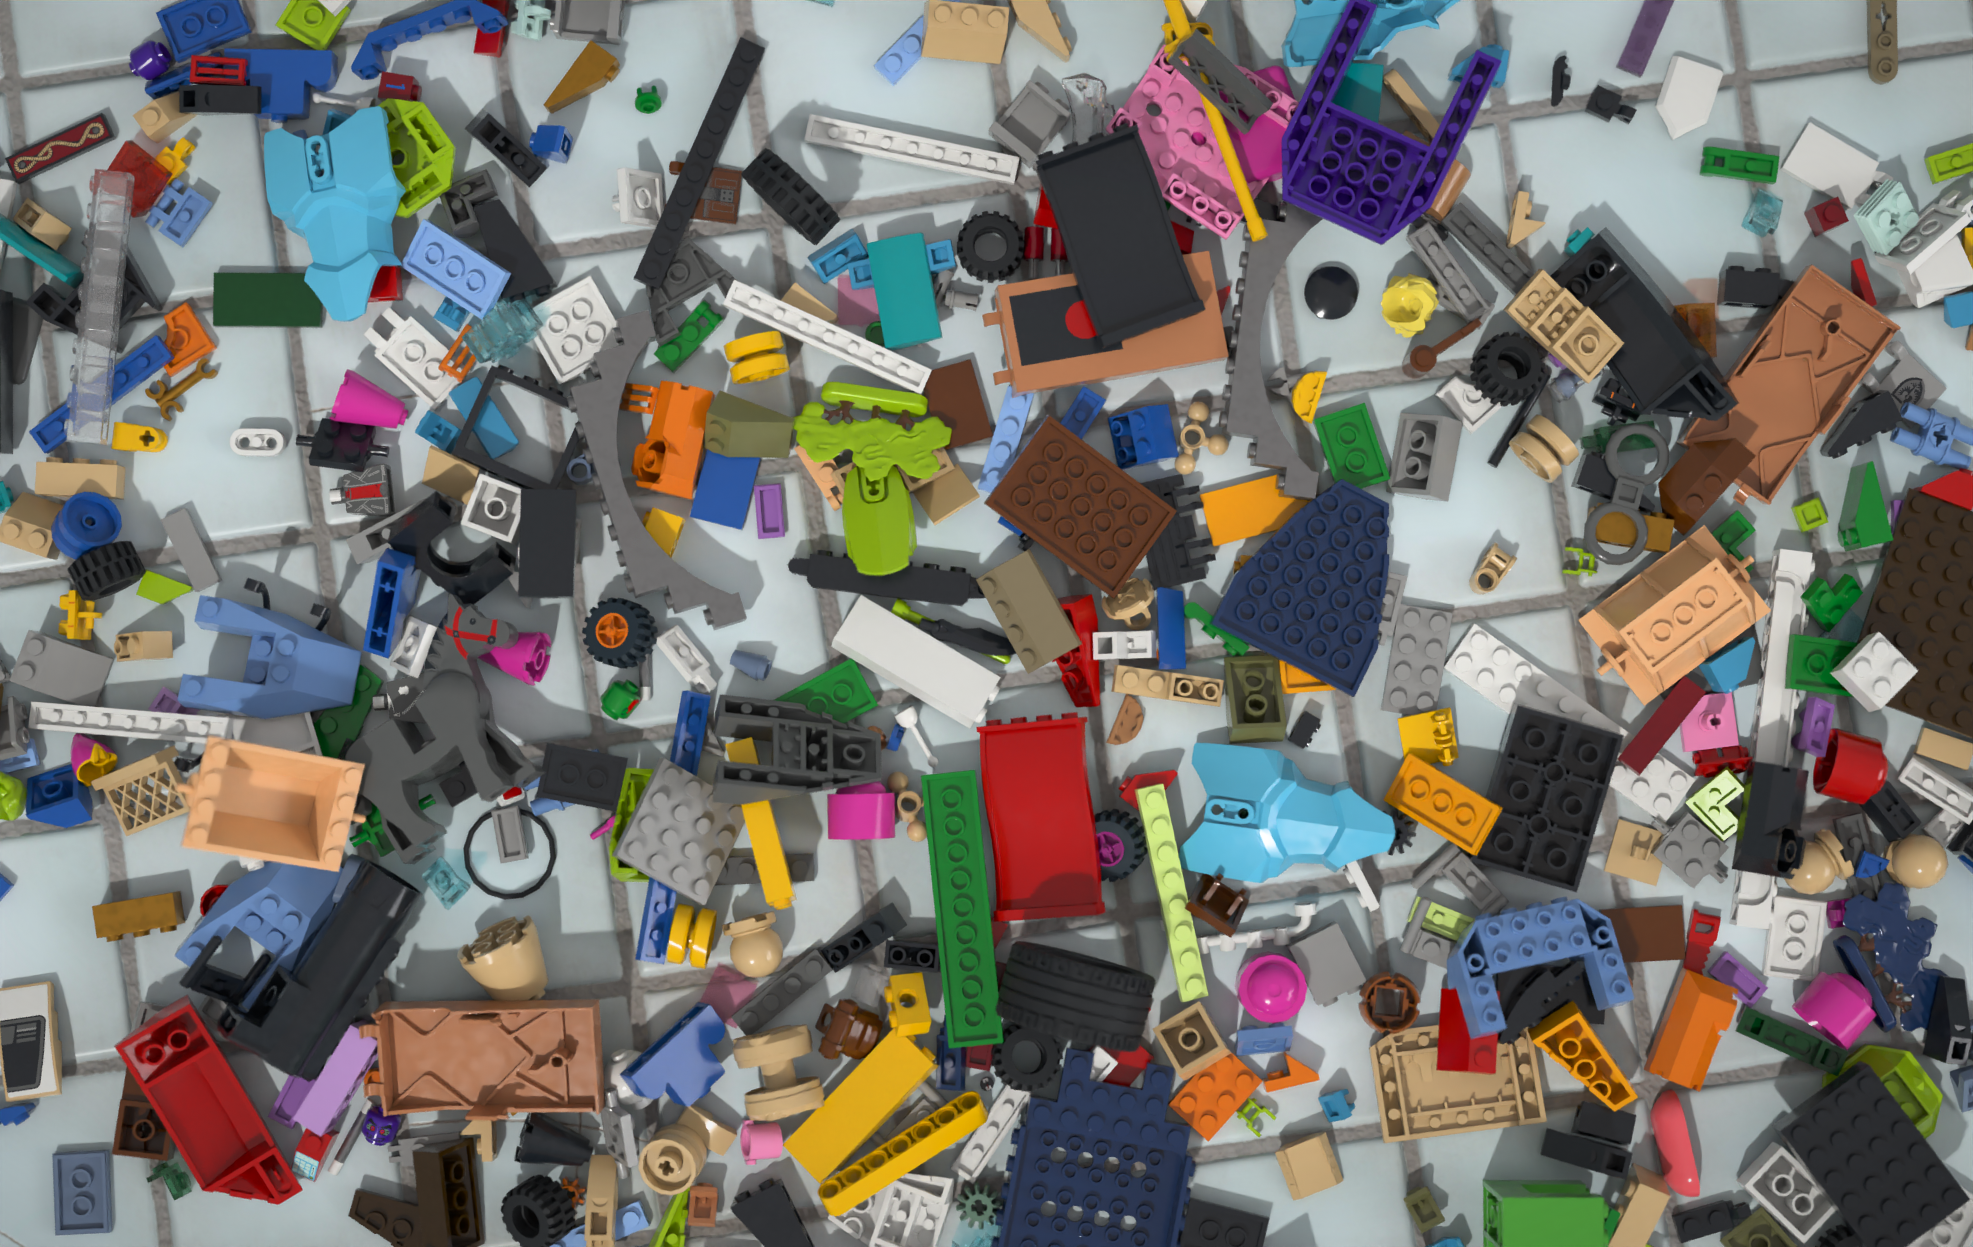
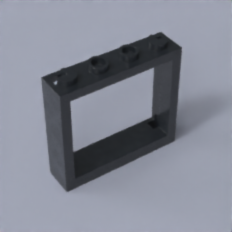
M499 364L498 368L491 365L452 455L524 489H558L567 465L580 440L576 427L550 484L465 448L496 378L570 410L567 398L563 397L564 393L553 387H549L548 390L538 386L539 382L529 376L524 375L523 379L513 375L514 371L504 365Z

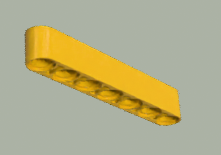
M975 1091L963 1093L822 1183L818 1188V1196L827 1212L832 1216H840L982 1126L987 1121L989 1114L980 1095Z

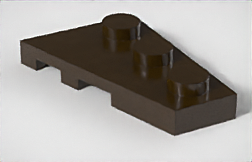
M360 1188L355 1190L348 1215L350 1218L372 1233L378 1234L390 1242L393 1247H423L418 1204Z

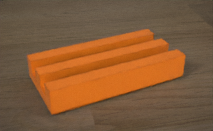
M466 324L438 369L442 372L444 370L448 373L447 375L457 378V381L462 383L489 342L490 337ZM467 334H473L453 366H448L447 364ZM478 338L482 341L461 373L458 372V367Z
M626 383L619 410L652 415L659 388ZM632 391L651 393L650 397L633 395ZM630 400L647 402L648 407L629 405Z

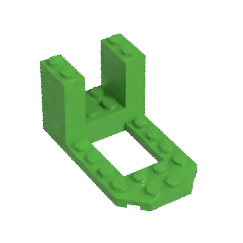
M1483 1180V1247L1608 1246V1231L1604 1229V1218L1608 1217L1607 1201H1604V1198L1598 1193H1590L1589 1188H1586V1184L1581 1180Z

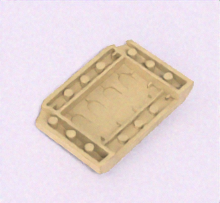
M1439 1025L1410 1028L1400 1033L1388 1034L1369 1047L1383 1143L1547 1122L1535 1047L1527 1030L1529 1027L1520 1032L1521 1037L1510 1045L1507 1043L1502 1045L1497 1042L1496 1074L1493 1075L1436 1070Z

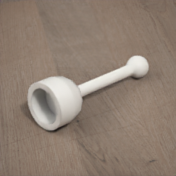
M318 92L313 93L311 96L312 101L315 103L323 101L352 107L355 109V112L359 109L377 106L376 99L370 97H361L354 103L325 97Z
M913 705L894 715L899 725L911 728L928 758V765L936 767L938 759L932 756L915 726L918 716Z

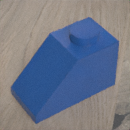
M538 125L537 131L531 134L529 147L532 148V152L536 157L567 164L573 137L565 126Z

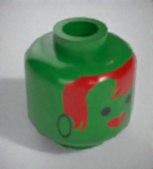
M628 679L625 682L620 680L613 681L600 697L603 704L601 709L614 720L619 718L627 719L641 702L640 696L637 693L639 688Z

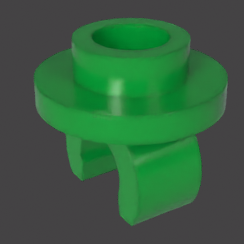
M652 86V92L642 93L641 87L637 89L635 107L638 111L651 114L661 108L662 101L656 86Z

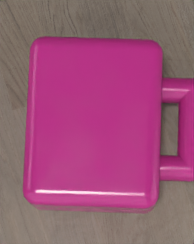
M1274 65L1253 72L1295 100L1282 67ZM1219 91L1220 98L1225 103H1228L1227 96L1222 91ZM1278 105L1273 110V112L1285 119L1287 113L1285 109ZM1238 109L1239 117L1246 123L1249 117L1242 110ZM1221 113L1246 182H1258L1269 178L1266 182L1267 184L1282 179L1281 140L1286 128L1265 114H1262L1257 118L1250 131L1244 135ZM1199 132L1191 136V140L1195 145L1201 146L1206 143L1204 136Z

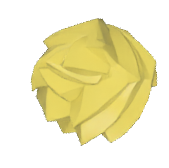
M1408 273L1407 277L1394 276L1389 282L1388 288L1383 291V299L1380 303L1383 308L1381 314L1390 327L1395 328L1396 334H1402L1405 338L1412 337L1415 334H1423L1426 322L1432 319L1431 315L1439 303L1436 298L1437 291L1426 278Z

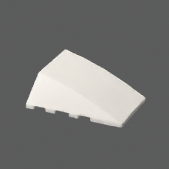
M907 1173L840 1216L829 1214L828 1219L855 1239L865 1243L868 1247H938L953 1202L954 1178Z

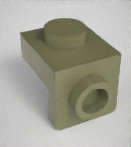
M1427 1186L1424 1188L1416 1187L1406 1194L1407 1197L1403 1199L1405 1206L1421 1234L1445 1221Z

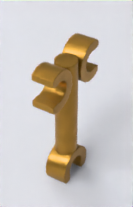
M207 358L199 360L196 365V371L169 391L167 385L160 380L156 381L160 387L158 394H154L151 389H145L146 395L155 400L160 406L163 418L169 421L172 420L168 412L171 407H175L180 413L184 411L182 405L173 400L203 378L213 379L217 376L218 372L215 369L208 373L204 372L205 365L210 363Z

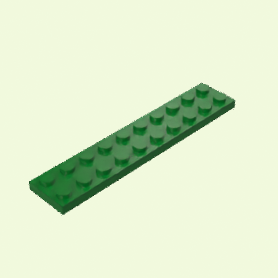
M976 770L921 775L949 1048L1004 1043L1002 1018L997 1015L995 1010L999 998Z

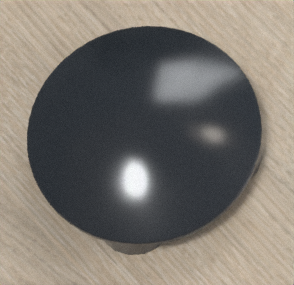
M1328 266L1318 269L1309 277L1305 285L1304 297L1307 306L1318 318L1334 320L1344 317L1354 308L1358 298V289L1354 278L1347 271L1339 267Z

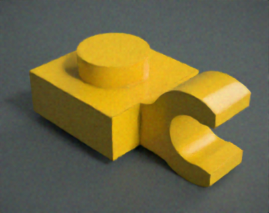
M183 137L177 142L174 150L166 146L148 166L168 185H171L173 180L177 179L189 167L183 160L196 147Z

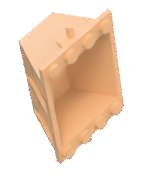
M1705 525L1700 527L1578 619L1607 660L1605 664L1597 669V672L1602 676L1613 668L1627 683L1644 706L1771 611L1748 582L1751 578L1745 568L1753 563L1754 559L1748 555L1739 562L1732 554L1728 555Z
M208 735L199 773H192L187 784L177 783L175 786V791L185 793V803L190 807L181 846L339 872L351 821L364 823L366 820L365 815L353 813L365 764Z

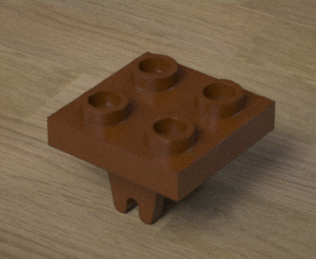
M1202 873L1185 909L1195 917L1213 926L1217 931L1231 938L1237 930L1249 903V900L1244 897L1247 890L1241 888L1238 893L1221 883L1224 876L1220 873L1215 878Z

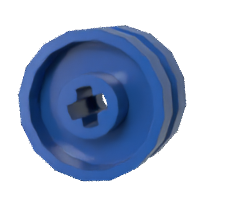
M96 492L75 494L65 502L54 518L51 526L52 539L61 552L77 560L81 556L115 541L122 527L121 515L116 505L103 495Z

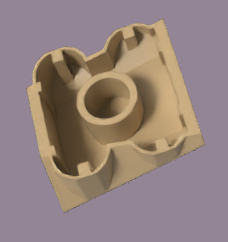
M1326 1132L1314 1133L1283 1145L1275 1152L1293 1201L1305 1198L1344 1181Z

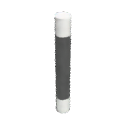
M650 654L645 655L646 661L643 663L639 662L641 701L651 700Z
M366 1099L328 1169V1172L338 1175L362 1131L367 1110L377 1104L374 1100Z

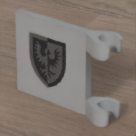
M1899 341L1888 343L1885 351L1899 362L1880 383L1871 373H1866L1858 384L1872 394L1879 390H1888L1899 412L1905 402H1910L1926 410L1929 409L1947 388L1914 359ZM1906 418L1901 420L1909 429L1916 424Z

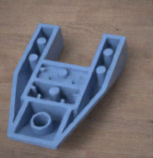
M200 595L194 621L201 629L251 636L252 641L243 682L183 674L177 699L183 707L270 719L352 705L362 657L361 651L287 614L229 599Z
M274 861L264 862V867L248 872L225 889L177 948L175 957L191 967L214 935L220 936L223 941L234 926L243 931L276 956L244 995L241 1005L249 1010L278 964L293 972L330 916L335 903L332 901L333 894L343 867L340 866L339 872Z

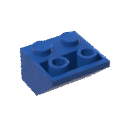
M1168 404L1145 406L1108 418L1117 465L1120 469L1125 470L1179 457Z

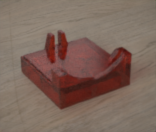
M127 140L106 173L98 175L93 185L118 199L127 208L129 214L136 218L147 215L173 173L133 140Z

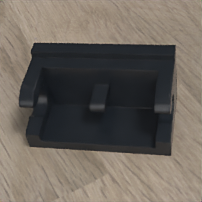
M1888 780L1877 794L1870 796L1865 804L1860 805L1888 842L1905 839L1922 824Z
M1582 1101L1581 1106H1577L1571 1132L1622 1146L1630 1145L1636 1115L1620 1110L1614 1112L1609 1107Z

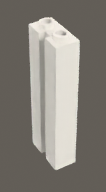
M862 595L837 632L831 645L834 649L969 729L974 722L980 724L987 712V709L983 708L987 700L993 702L1000 690V687L996 685L1001 677Z

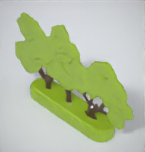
M826 382L823 384L821 391L822 400L829 405L839 406L838 409L827 411L824 405L810 401L804 405L801 415L793 417L795 419L794 429L797 431L796 441L802 448L806 449L807 455L814 462L819 463L831 460L843 450L850 449L854 452L852 456L853 462L858 467L865 469L864 474L870 482L887 476L888 471L894 464H898L909 476L929 479L933 476V473L941 468L937 457L932 454V450L948 445L952 429L945 427L944 422L938 416L929 417L921 422H914L910 418L922 417L927 412L928 399L920 394L841 382ZM850 408L872 411L871 419L868 421L855 420L849 413ZM879 412L900 415L895 423H891L885 418H881ZM823 413L829 414L828 417L823 419ZM840 413L843 414L840 422L835 425L829 424V420L834 415L840 417ZM846 417L850 418V424L845 422ZM906 423L911 425L910 431L906 430Z

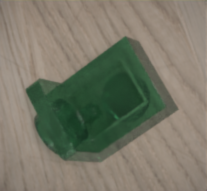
M165 1162L151 1169L153 1175L146 1178L147 1182L150 1183L163 1177L174 1201L192 1192L190 1189V1178L186 1172H182L178 1162L171 1166Z

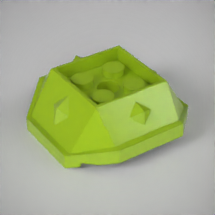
M388 98L378 106L387 112L389 120L387 130L392 166L397 179L406 190L400 198L395 216L409 218L452 188L456 147L423 102ZM398 154H404L405 159L403 163L394 165V157Z
M1865 1043L1846 1058L1839 1076L1859 1061L1870 1065L1922 1136L1926 1139L1934 1133L1943 1095L1910 1051ZM1826 1072L1822 1075V1087L1824 1088L1836 1079L1837 1076Z

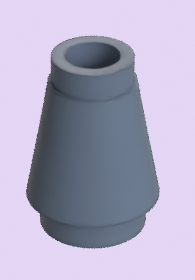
M735 650L731 656L730 665H733L756 681L759 679L764 681L771 670L772 661L768 660L765 655Z

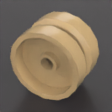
M1536 414L1526 425L1528 433L1519 431L1510 440L1509 445L1515 455L1533 473L1546 482L1552 483L1562 473L1560 464L1569 466L1578 457L1579 452L1573 442L1547 418Z
M671 1124L662 1127L653 1135L640 1154L639 1172L643 1181L660 1194L675 1195L684 1192L695 1181L707 1161V1149L703 1139L695 1130L685 1125Z

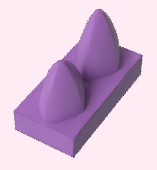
M1808 697L1806 707L1798 714L1803 722L1802 731L1791 738V744L1795 749L1816 757L1826 756L1835 705L1818 697Z

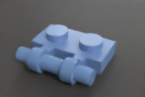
M175 178L171 185H167L162 191L164 195L158 204L151 207L149 210L151 214L145 222L155 228L159 220H162L164 223L158 231L181 247H184L213 203L190 187L182 196L179 192L184 183ZM173 200L177 201L178 203L169 215L165 212Z

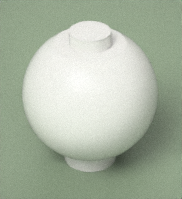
M620 1049L611 1055V1059L604 1068L605 1090L615 1088L618 1103L624 1105L631 1104L633 1110L642 1109L648 1106L653 1099L635 1095L620 1076V1073L637 1059L642 1052Z

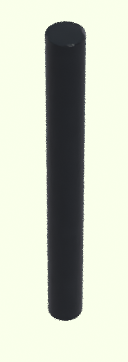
M1542 371L1545 375L1540 382L1541 384L1522 403L1487 462L1490 466L1498 467L1510 446V440L1518 433L1551 377L1548 373Z

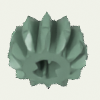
M975 1182V1191H972L968 1185L964 1187L968 1196L958 1194V1200L963 1203L956 1205V1210L965 1211L960 1215L961 1221L970 1218L968 1227L972 1228L975 1221H978V1227L981 1230L984 1229V1220L990 1226L994 1224L993 1218L990 1215L996 1217L997 1209L995 1208L1001 1207L1002 1201L994 1200L999 1195L997 1190L988 1194L990 1184L986 1183L984 1189L980 1190L979 1182ZM976 1200H981V1203L987 1206H983V1211H977V1208L971 1205H975Z

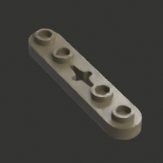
M1867 0L1868 74L1870 79L1876 84H1887L1895 78L1898 72L1897 0ZM1881 9L1883 11V15L1888 16V19L1884 21L1883 26L1881 24V20L1876 19V16L1881 12Z

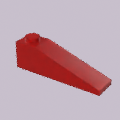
M1092 594L1058 598L1082 644L1052 662H1057L1063 674L1061 680L1075 707H1097L1100 705L1099 660L1093 659V633L1098 632V618Z

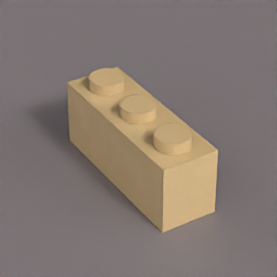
M46 457V462H36L35 494L52 497H72L82 492H96L108 499H124L126 467L117 465L116 460L101 459L100 464H90V459L73 458V463H63V458Z

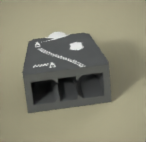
M421 673L418 678L409 676L387 682V694L373 695L374 710H389V719L426 723L415 705V701L424 691V673Z

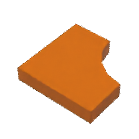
M189 303L182 304L164 316L167 324V338L164 343L175 357L164 366L169 376L173 377L217 349Z

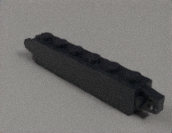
M817 550L816 554H810L809 559H790L787 564L792 574L807 576V582L811 587L817 589L963 606L968 602V599H986L976 581L977 578L971 577L970 573H966V568L950 566V571L939 570L940 565L924 563L923 568L913 567V562L909 561L908 566L894 573L867 575L858 572L856 564L853 563L848 553H844L843 558L833 557V552L826 550Z

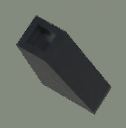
M498 199L475 206V214L480 225L489 259L511 273L501 293V298L506 303L510 302L511 305L525 302L526 297L534 294L537 297L552 293L551 289L557 287L556 281L501 200Z
M770 1178L758 1185L759 1190L751 1194L747 1190L734 1197L735 1202L730 1207L732 1212L764 1247H815L782 1179L774 1181L773 1178Z

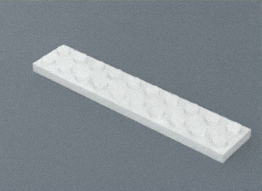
M1476 624L1470 627L1444 664L1446 671L1508 715L1511 714L1513 704L1517 703L1619 732L1624 735L1618 757L1634 739L1632 734ZM1657 753L1640 776L1617 760L1609 786L1652 817L1657 818L1659 816L1666 823L1695 779Z

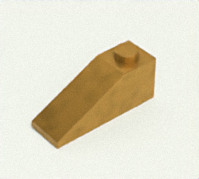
M590 40L546 100L544 107L553 114L601 89L608 81L612 82L620 71L618 68L620 64L617 58Z

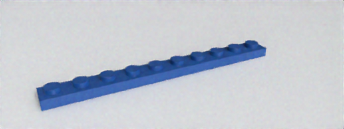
M685 690L682 691L670 761L697 777L711 696ZM649 877L635 960L664 964L677 892Z

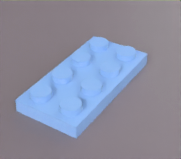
M423 219L400 265L481 320H488L511 275L509 271L428 219Z

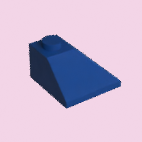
M72 764L27 778L26 816L28 819L64 828L92 820V798L89 788L85 787L83 782L76 778Z

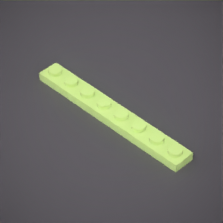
M1160 783L1135 789L1180 1001L1186 1002L1209 996L1191 912L1185 909L1188 897L1164 785Z

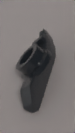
M1566 56L1559 57L1553 65L1551 106L1553 107L1559 105L1563 99V90H1568L1570 86V74L1564 72L1568 68V65L1565 63Z

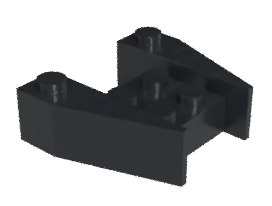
M99 223L81 242L101 261L67 298L60 294L53 286L43 283L25 303L45 321L121 354L123 350L111 338L145 302L158 311H161L163 308L129 247L109 228Z

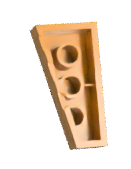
M1574 1001L1544 1018L1535 1027L1527 1029L1534 1044L1547 1052L1554 1061L1560 1063L1574 1078L1580 1080L1614 1112L1638 1098L1633 1085Z

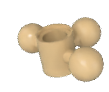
M1200 401L1194 402L1189 406L1188 416L1192 420L1191 425L1186 426L1179 436V443L1184 452L1175 459L1174 465L1175 469L1183 475L1194 471L1196 461L1192 454L1201 445L1208 447L1209 452L1217 456L1224 454L1229 447L1227 438L1221 434H1215L1210 438L1205 437L1200 424L1208 418L1209 408ZM1189 431L1196 432L1199 436V442L1195 445L1188 444L1185 441V433Z
M893 772L888 777L887 785L892 792L897 793L899 796L895 805V816L902 822H909L907 827L908 837L914 842H921L927 837L926 824L917 818L920 807L924 806L923 794L922 797H919L913 791H906L909 784L908 777L902 772ZM909 802L914 806V810L906 811L902 808L901 804Z

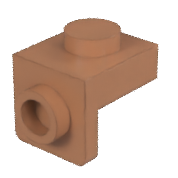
M698 1183L697 1186H690L689 1226H716L719 1198L717 1187H713L709 1183Z

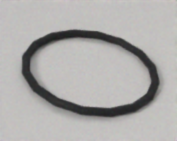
M520 809L521 815L530 817L540 825L549 840L550 860L546 873L533 887L522 893L503 894L490 890L477 879L470 866L469 847L473 834L484 821L492 817L491 812L480 817L469 830L463 848L465 868L473 883L486 894L504 900L524 898L540 889L551 875L556 859L554 838L546 823L532 812Z

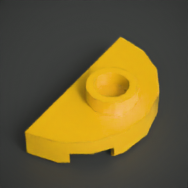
M1312 371L1304 374L1297 380L1292 390L1291 402L1294 411L1301 419L1311 424L1327 375L1326 371Z

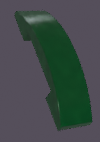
M1746 1006L1735 1030L1742 1035L1837 1077L1849 1053L1844 1049Z

